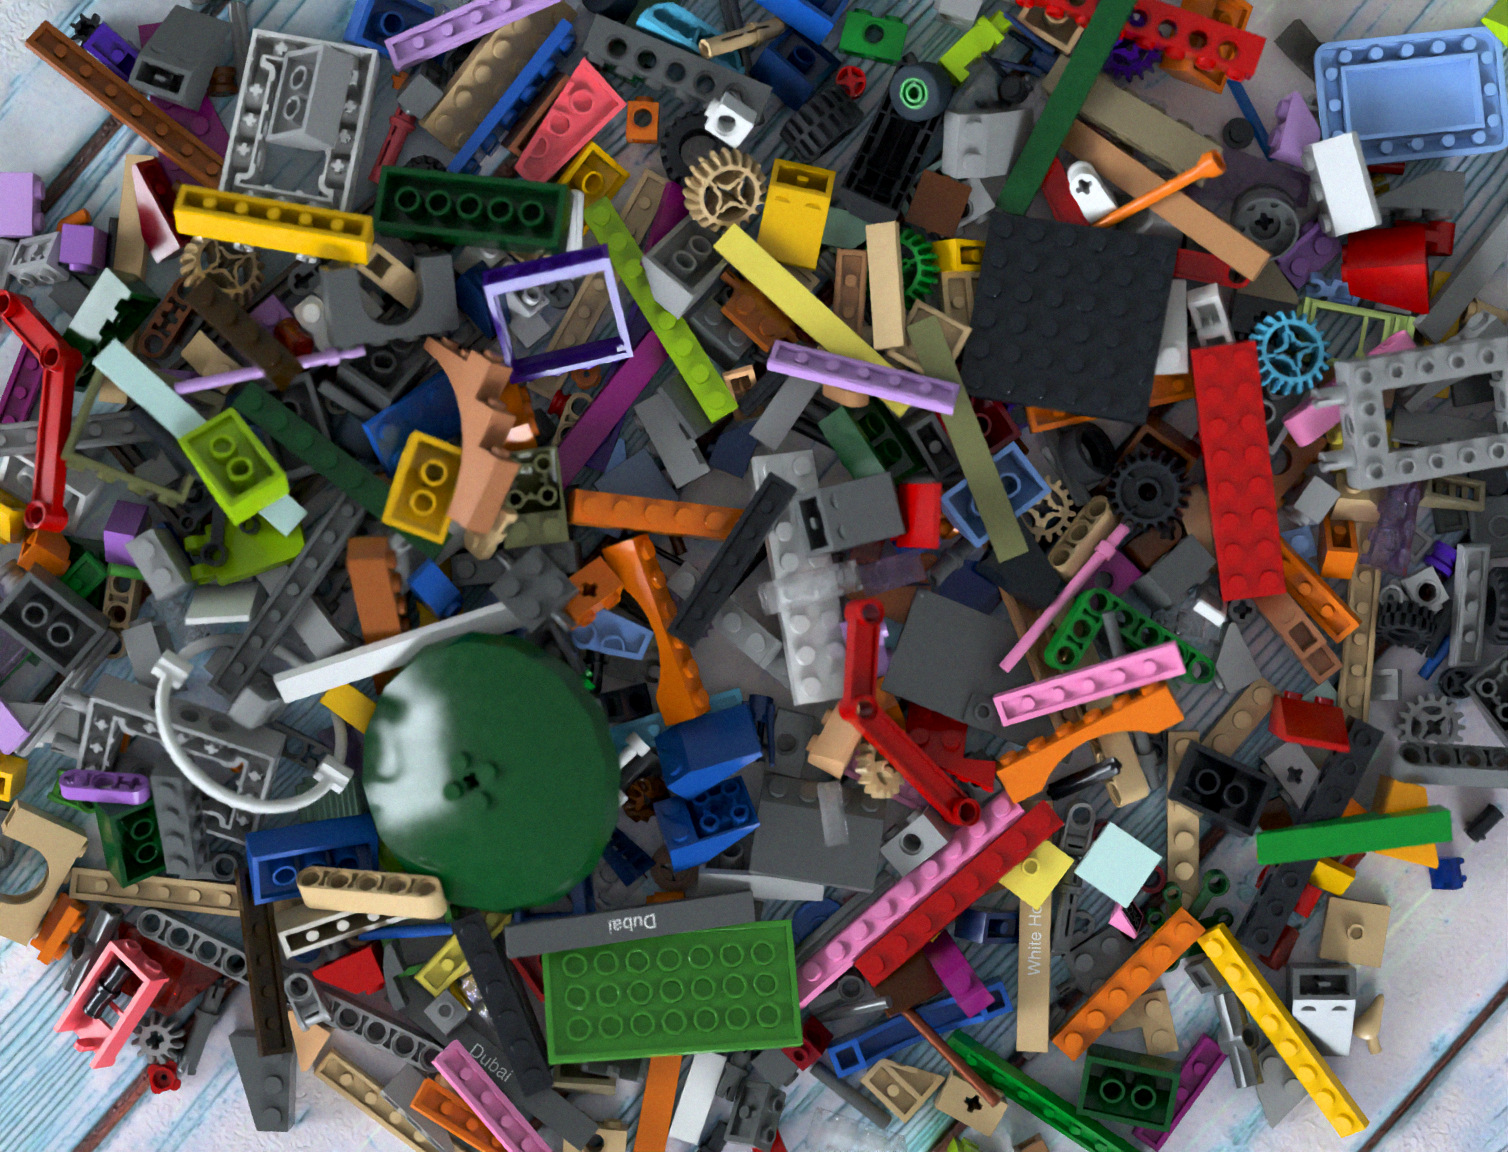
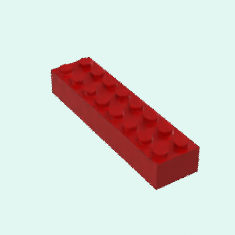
M1248 339L1188 348L1214 559L1217 561L1215 568L1219 597L1224 602L1287 593L1256 341Z

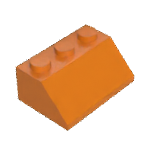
M1182 0L1180 8L1245 30L1253 6L1245 0ZM1173 28L1171 30L1169 38L1174 36ZM1189 36V43L1192 47H1204V40L1201 36ZM1222 45L1219 47V53L1223 58H1234V51L1230 46ZM1163 51L1161 56L1163 61L1159 63L1158 68L1177 80L1216 94H1222L1227 80L1226 72L1217 69L1205 71L1196 67V62L1186 58L1183 61H1177L1165 55L1166 51Z

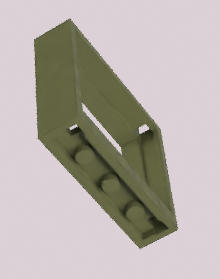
M145 365L174 392V383L185 381ZM96 368L61 455V459L67 461L65 466L84 473L85 468L97 472V479L110 484H115L116 480L128 484L127 490L145 496L146 492L153 493L159 496L158 502L176 508L177 503L184 505L195 478L187 470L179 490L175 491L75 453L76 446L105 376L101 370ZM208 389L178 395L210 408L206 421L220 414L226 396Z

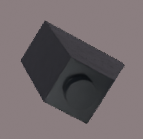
M1019 516L1016 519L1029 552L999 563L990 541L974 570L1035 612L1044 607L1048 608L1057 598L1058 592L1056 589L1061 579L1025 522Z

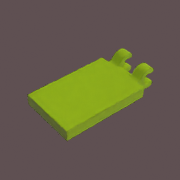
M259 512L253 515L261 523V528L255 535H248L242 532L239 524L235 526L230 518H227L224 545L229 551L228 561L219 568H214L207 564L194 565L190 567L192 579H197L199 585L207 584L217 579L218 584L225 586L293 563L307 543L302 520L285 537ZM249 520L246 523V529L250 530L253 528L254 521ZM212 524L204 526L206 535H194L183 539L186 551H191L193 557L199 556L203 545L210 541ZM218 550L213 554L214 561L220 559L221 551Z

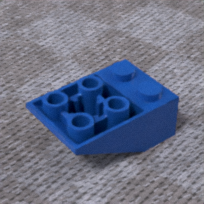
M741 775L719 782L691 801H687L677 795L652 803L657 825L674 873L706 863L760 826L759 819Z

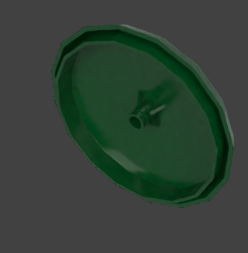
M471 631L424 646L387 680L365 731L362 785L380 838L407 874L436 877L440 881L446 900L459 907L506 915L555 903L595 870L618 822L621 762L606 714L568 664L524 638Z

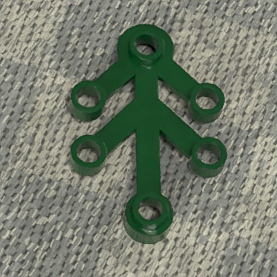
M1210 869L1204 874L1202 879L1203 888L1188 909V912L1206 930L1222 922L1229 928L1234 922V917L1230 910L1225 907L1216 909L1213 916L1198 920L1212 897L1223 896L1230 888V881L1222 870ZM1219 877L1217 882L1210 883L1213 878ZM1169 881L1165 883L1161 892L1169 904L1172 916L1182 906V890L1176 882ZM1177 889L1174 895H1167L1169 890ZM1151 907L1145 913V919L1148 925L1152 927L1154 934L1165 923L1166 917L1159 907ZM1153 915H1160L1159 919L1155 921L1151 920V917ZM1228 915L1226 920L1219 921L1221 916ZM1197 941L1194 942L1165 973L1177 969L1181 959L1200 953L1206 954Z

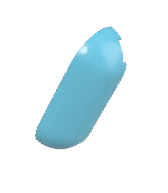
M671 2L658 3L647 8L636 22L640 32L699 57H702L698 48L699 42L702 39L723 34L681 6ZM737 50L709 59V61L742 75L745 74V66L742 67Z

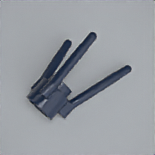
M1004 12V17L1033 41L1031 42L1012 29L1008 31L1011 37L1033 51L1028 60L1033 65L1031 67L1007 60L993 59L1001 67L1030 73L1037 78L1042 73L1048 75L1061 53L1055 51L1056 48L1044 42L1009 12Z
M750 694L749 700H742L741 705L748 704L754 722H758L757 734L760 738L761 748L763 746L765 723H767L769 766L774 767V712L776 706L773 705L774 698Z

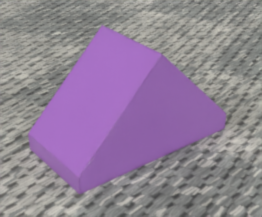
M122 500L116 501L103 530L106 562L137 567L124 544L145 532L149 511L148 505Z

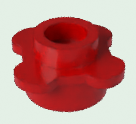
M169 1060L166 1064L162 1065L154 1063L148 1067L147 1073L150 1075L149 1081L153 1093L160 1094L169 1089L176 1091L181 1087V1080L178 1079L176 1072L178 1064L175 1061ZM163 1074L167 1076L166 1080L162 1079Z

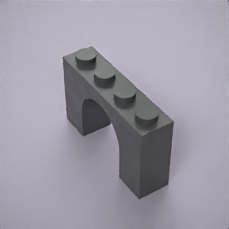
M445 249L413 253L417 284L415 300L403 315L390 320L372 318L364 311L360 298L357 267L354 264L345 262L319 266L328 342L333 347H338V350L347 351L356 349L357 344L369 343L371 346H381L388 344L389 339L400 338L401 341H415L420 339L419 335L431 333L433 337L450 335L451 330H458L459 320L452 255Z

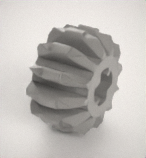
M152 1011L149 1018L142 1016L139 1021L140 1026H136L132 1032L138 1038L134 1039L131 1045L141 1046L142 1049L137 1052V1056L141 1057L145 1053L148 1054L147 1063L152 1064L156 1057L160 1064H165L168 1057L175 1059L178 1056L177 1049H181L185 1045V1042L179 1039V1037L186 1033L185 1029H176L175 1027L179 1024L180 1019L176 1018L170 1022V1013L167 1011L161 1017L157 1011ZM156 1032H159L158 1036L162 1034L164 1037L161 1043H158L159 1039L155 1041L153 1038Z

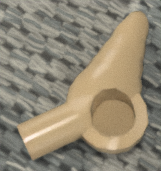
M1383 994L1377 995L1367 1011L1353 1022V1034L1360 1039L1366 1040L1369 1052L1372 1055L1382 1052L1377 1034L1381 1028L1385 999Z

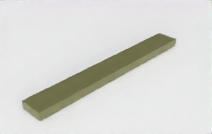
M933 315L906 326L925 376L960 385L953 414L949 415L941 412L940 414L999 563L1029 552L937 316Z

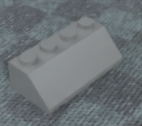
M755 829L706 863L699 865L698 896L751 889L753 891V899L823 901L824 885L749 874Z

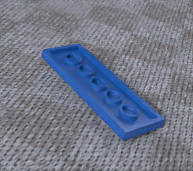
M562 18L447 166L449 172L478 175L482 169V166L479 164L486 155L491 157L497 151L501 143L499 141L500 137L505 131L509 132L520 119L518 116L524 106L529 107L538 96L539 92L537 90L544 81L548 83L559 69L556 65L564 56L567 59L574 52L578 45L575 42L578 37L574 26L566 19Z

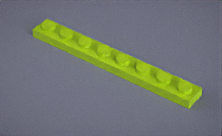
M607 195L585 208V222L599 244L607 243L613 267L710 422L713 424L739 408L684 318L681 317L678 320L654 300L645 269L640 266L643 253Z

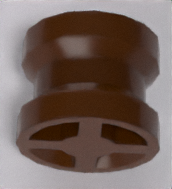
M230 66L215 67L206 90L207 96L229 97L237 95L238 87L234 84L236 68Z

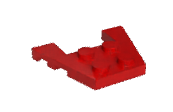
M909 701L905 733L943 771L957 776L958 780L966 783L968 781L981 786L982 790L993 793L996 762L964 758L969 725Z

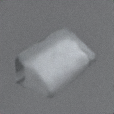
M839 781L818 783L816 788L825 845L829 847L849 843L841 783Z

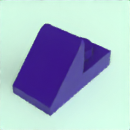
M103 21L82 46L113 73L128 83L140 50L130 40L126 41Z

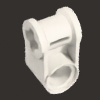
M1077 161L1069 167L1067 178L1070 183V191L1090 224L1119 208L1112 192L1103 183L1091 163Z

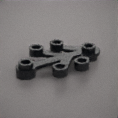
M197 479L193 480L191 488L196 489V494L192 498L187 496L186 501L197 503L201 500L203 496L202 489L206 487L204 481L200 483ZM210 493L189 514L182 515L178 525L182 531L194 534L200 528V521L213 510L211 538L201 548L200 556L205 564L219 568L225 565L229 558V551L224 545L226 513L217 503L212 493ZM251 516L241 522L239 528L248 535H255L259 532L261 523L258 518ZM193 519V526L186 529V521ZM249 520H253V528L247 530L246 523ZM220 550V559L214 561L213 554Z

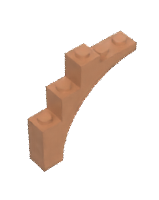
M428 336L423 348L439 362L448 375L457 396L462 419L463 448L461 469L447 516L467 530L489 534L520 467V464L510 458L511 453L503 448L517 417L506 410V403L499 400L513 369L502 362L503 356L494 351L486 349L485 353L464 348L459 349L460 343L454 339L442 336L441 340Z

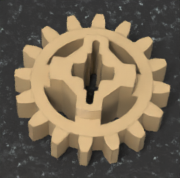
M1048 475L1044 477V481L1059 497L1062 506L1054 503L1051 498L1052 492H1050L1035 505L1041 504L1043 500L1046 507L1056 512L1044 513L1041 518L1038 511L1029 508L1026 512L1033 520V527L1029 526L1023 516L1020 515L1031 534H1034L1033 537L1037 542L1040 541L1041 535H1044L1047 542L1052 541V533L1061 537L1063 535L1062 526L1068 528L1071 524L1067 521V518L1076 516V512L1069 510V506L1075 503L1073 499L1068 500L1066 497L1070 493L1068 488L1060 489L1062 483L1060 479L1051 484L1050 476ZM1053 517L1060 518L1056 525L1045 530L1048 520Z
M862 736L863 743L857 745L860 755L855 756V760L859 762L855 772L861 774L858 782L859 784H865L864 792L866 794L871 793V798H893V794L900 793L899 785H904L905 781L902 775Z

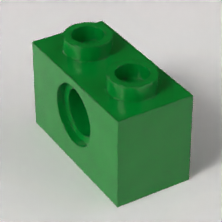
M855 8L854 12L847 11L838 53L897 67L898 62L901 60L908 24H904L903 19L896 16L886 15L884 19L872 16L873 13L866 9ZM870 29H876L881 32L883 38L877 43H872L867 40L865 33Z

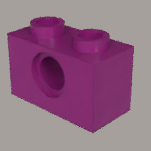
M1115 548L1116 553L1109 561L1105 560L1076 593L1074 598L1076 599L1085 589L1098 588L1095 584V577L1102 571L1106 572L1110 577V584L1106 590L1118 598L1142 573ZM1093 594L1090 597L1089 603L1091 608L1096 611L1100 601Z

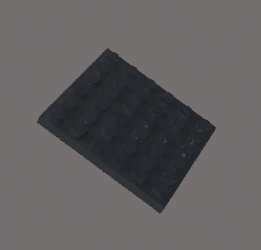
M992 212L969 326L973 330L966 341L960 377L968 397L1146 426L1180 239Z

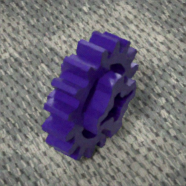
M1131 14L1128 19L1134 27H1142L1145 24L1142 16L1135 20L1134 15ZM1124 37L1123 40H1117L1103 69L1107 75L1114 71L1113 76L1116 81H1119L1123 75H1125L1128 83L1132 82L1134 75H1138L1142 81L1144 80V71L1147 70L1153 74L1155 70L1152 64L1154 62L1162 63L1163 60L1158 52H1163V50L1157 48L1145 50L1136 46V41ZM1133 44V50L1128 52L1127 46ZM1121 63H1126V64H1129V65H1131V66H1122V65H1119V64H1121Z

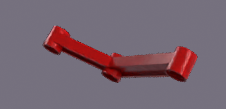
M1058 154L1041 185L1045 198L1056 221L1091 226L1070 191L1067 172ZM1178 249L1174 271L1175 277L1211 284L1217 282L1218 285L1231 288H1243L1251 282L1250 279L1246 278L1240 284L1234 283L1229 276V272L1233 267L1216 255Z
M0 289V318L39 359L40 366L44 369L32 501L25 509L24 520L29 528L57 533L61 532L68 522V512L64 507L67 474L65 464L67 461L61 459V455L71 431L75 376L82 367V354L78 349L72 348L33 306V301L29 296Z
M875 598L851 600L846 605L844 611L847 621L843 698L838 706L840 717L842 720L849 722L941 814V818L945 823L960 826L975 825L981 815L978 802L969 798L879 707L876 700L880 624L885 617V608ZM864 608H865V610H866V617H865V618H864V616H863V609H864ZM858 703L860 704V712H859V714H858V712H857V705H858Z

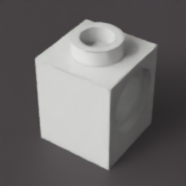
M725 92L719 101L714 98L705 111V115L708 116L705 129L737 149L753 127L757 112ZM730 115L735 119V122H726L721 116Z

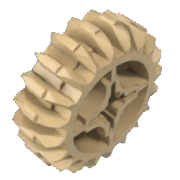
M722 147L719 155L714 150H710V158L707 160L699 156L701 165L698 168L690 166L693 176L684 177L688 187L682 189L683 195L687 198L684 200V205L690 210L689 215L694 220H698L697 222L701 227L706 228L708 226L715 233L719 228L726 232L734 223L738 227H740V222L742 221L751 224L749 216L752 213L760 215L756 206L757 204H765V199L761 194L768 191L767 186L763 183L766 180L765 174L760 171L761 166L758 162L753 161V158L748 153L742 154L739 149L735 148L730 153L727 148ZM745 178V189L743 194L741 195L740 189L744 184L742 180ZM708 185L710 187V191L706 197L708 200L706 203H704V194L706 187ZM717 186L722 188L723 190H730L733 194H730L727 191L724 192L722 190H719Z
M193 236L191 243H187L183 249L185 254L181 256L180 263L184 266L180 269L179 275L188 277L183 282L184 287L192 286L193 288L208 276L242 307L245 304L244 302L251 300L254 294L261 290L262 286L259 283L265 280V275L261 273L265 268V263L257 261L261 257V251L246 252L245 247L244 251H239L233 247L235 242ZM205 251L208 256L206 260L209 266L202 271L200 259L202 252ZM242 267L244 271V283L243 286L240 287L237 282V280L239 279L237 271L239 270V268Z

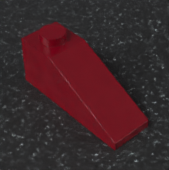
M156 158L135 163L131 168L142 237L157 264L178 258L184 253L183 249L187 243H191L194 235L178 233L174 214L177 196L170 190L171 185Z

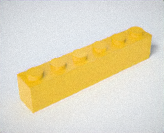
M185 184L181 185L174 207L178 233L363 265L368 264L374 242L373 217Z

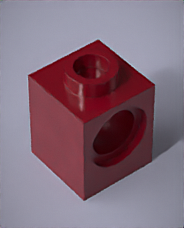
M810 1015L801 1023L803 1045L800 1047L781 1048V1051L802 1071L823 1055L834 1037L814 1015Z

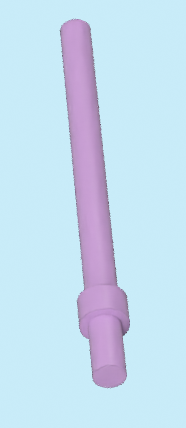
M362 343L357 344V348L353 350L341 351L338 350V347L332 346L325 348L323 352L296 358L304 369L328 364L330 367L339 365L344 358L366 356V352ZM255 366L177 382L174 383V388L177 395L265 376Z

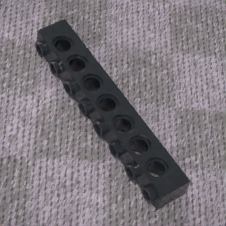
M1348 715L1345 725L1350 745L1349 753L1330 750L1291 826L1341 818L1385 732ZM1320 858L1271 864L1234 936L1240 944L1269 958Z

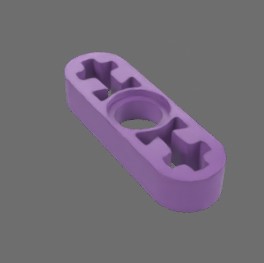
M72 769L64 772L59 777L61 794L64 798L70 800L136 805L147 801L151 796L149 780L141 774ZM104 785H112L108 788L98 789L99 787Z

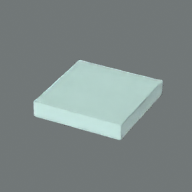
M1108 821L1074 870V873L1127 909L1162 857L1117 825Z

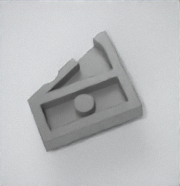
M1268 1041L1257 1052L1264 1083L1255 1085V1089L1261 1101L1266 1122L1273 1129L1309 1093L1274 1045Z

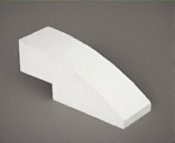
M1217 282L1186 291L1188 307L1197 329L1200 345L1206 346L1236 341Z

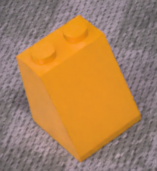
M1380 774L1370 812H1376L1381 815L1429 806L1426 787L1413 783L1398 782L1391 775L1389 777ZM1435 843L1372 851L1377 854L1437 869L1439 864Z

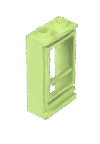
M1309 297L1299 300L1296 313L1297 319L1301 314L1305 313L1308 317L1306 322L1308 324L1315 320L1316 309L1363 318L1358 349L1354 353L1355 358L1364 356L1363 346L1368 319L1384 322L1381 343L1401 330H1406L1413 340L1415 326L1412 323L1417 317L1381 312L1311 299ZM1293 332L1299 342L1307 343L1302 336ZM1288 348L1285 349L1286 353H1290V354H1289L1290 357H1293V355H1295V354H1297L1298 352H1300V351L1292 352L1291 349H1290V350H1288ZM1310 353L1302 357V364H1310ZM1331 358L1323 362L1329 367H1334V361L1342 359Z

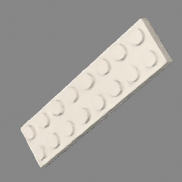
M813 450L757 456L750 459L756 492L770 471L798 489L794 496L819 489ZM791 500L766 538L765 545L794 706L843 698L846 644L839 624L843 622L832 556L806 558L793 501Z

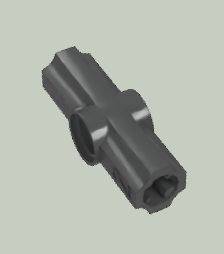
M108 902L97 904L85 933H79L74 940L72 946L73 959L61 983L64 990L73 995L77 993L108 943L114 939L125 915L121 908Z
M1234 991L1213 996L1222 1028L1218 1032V1045L1220 1050L1229 1056L1236 1087L1240 1089L1264 1083L1256 1053L1260 1037L1257 1028L1248 1022L1245 1006Z

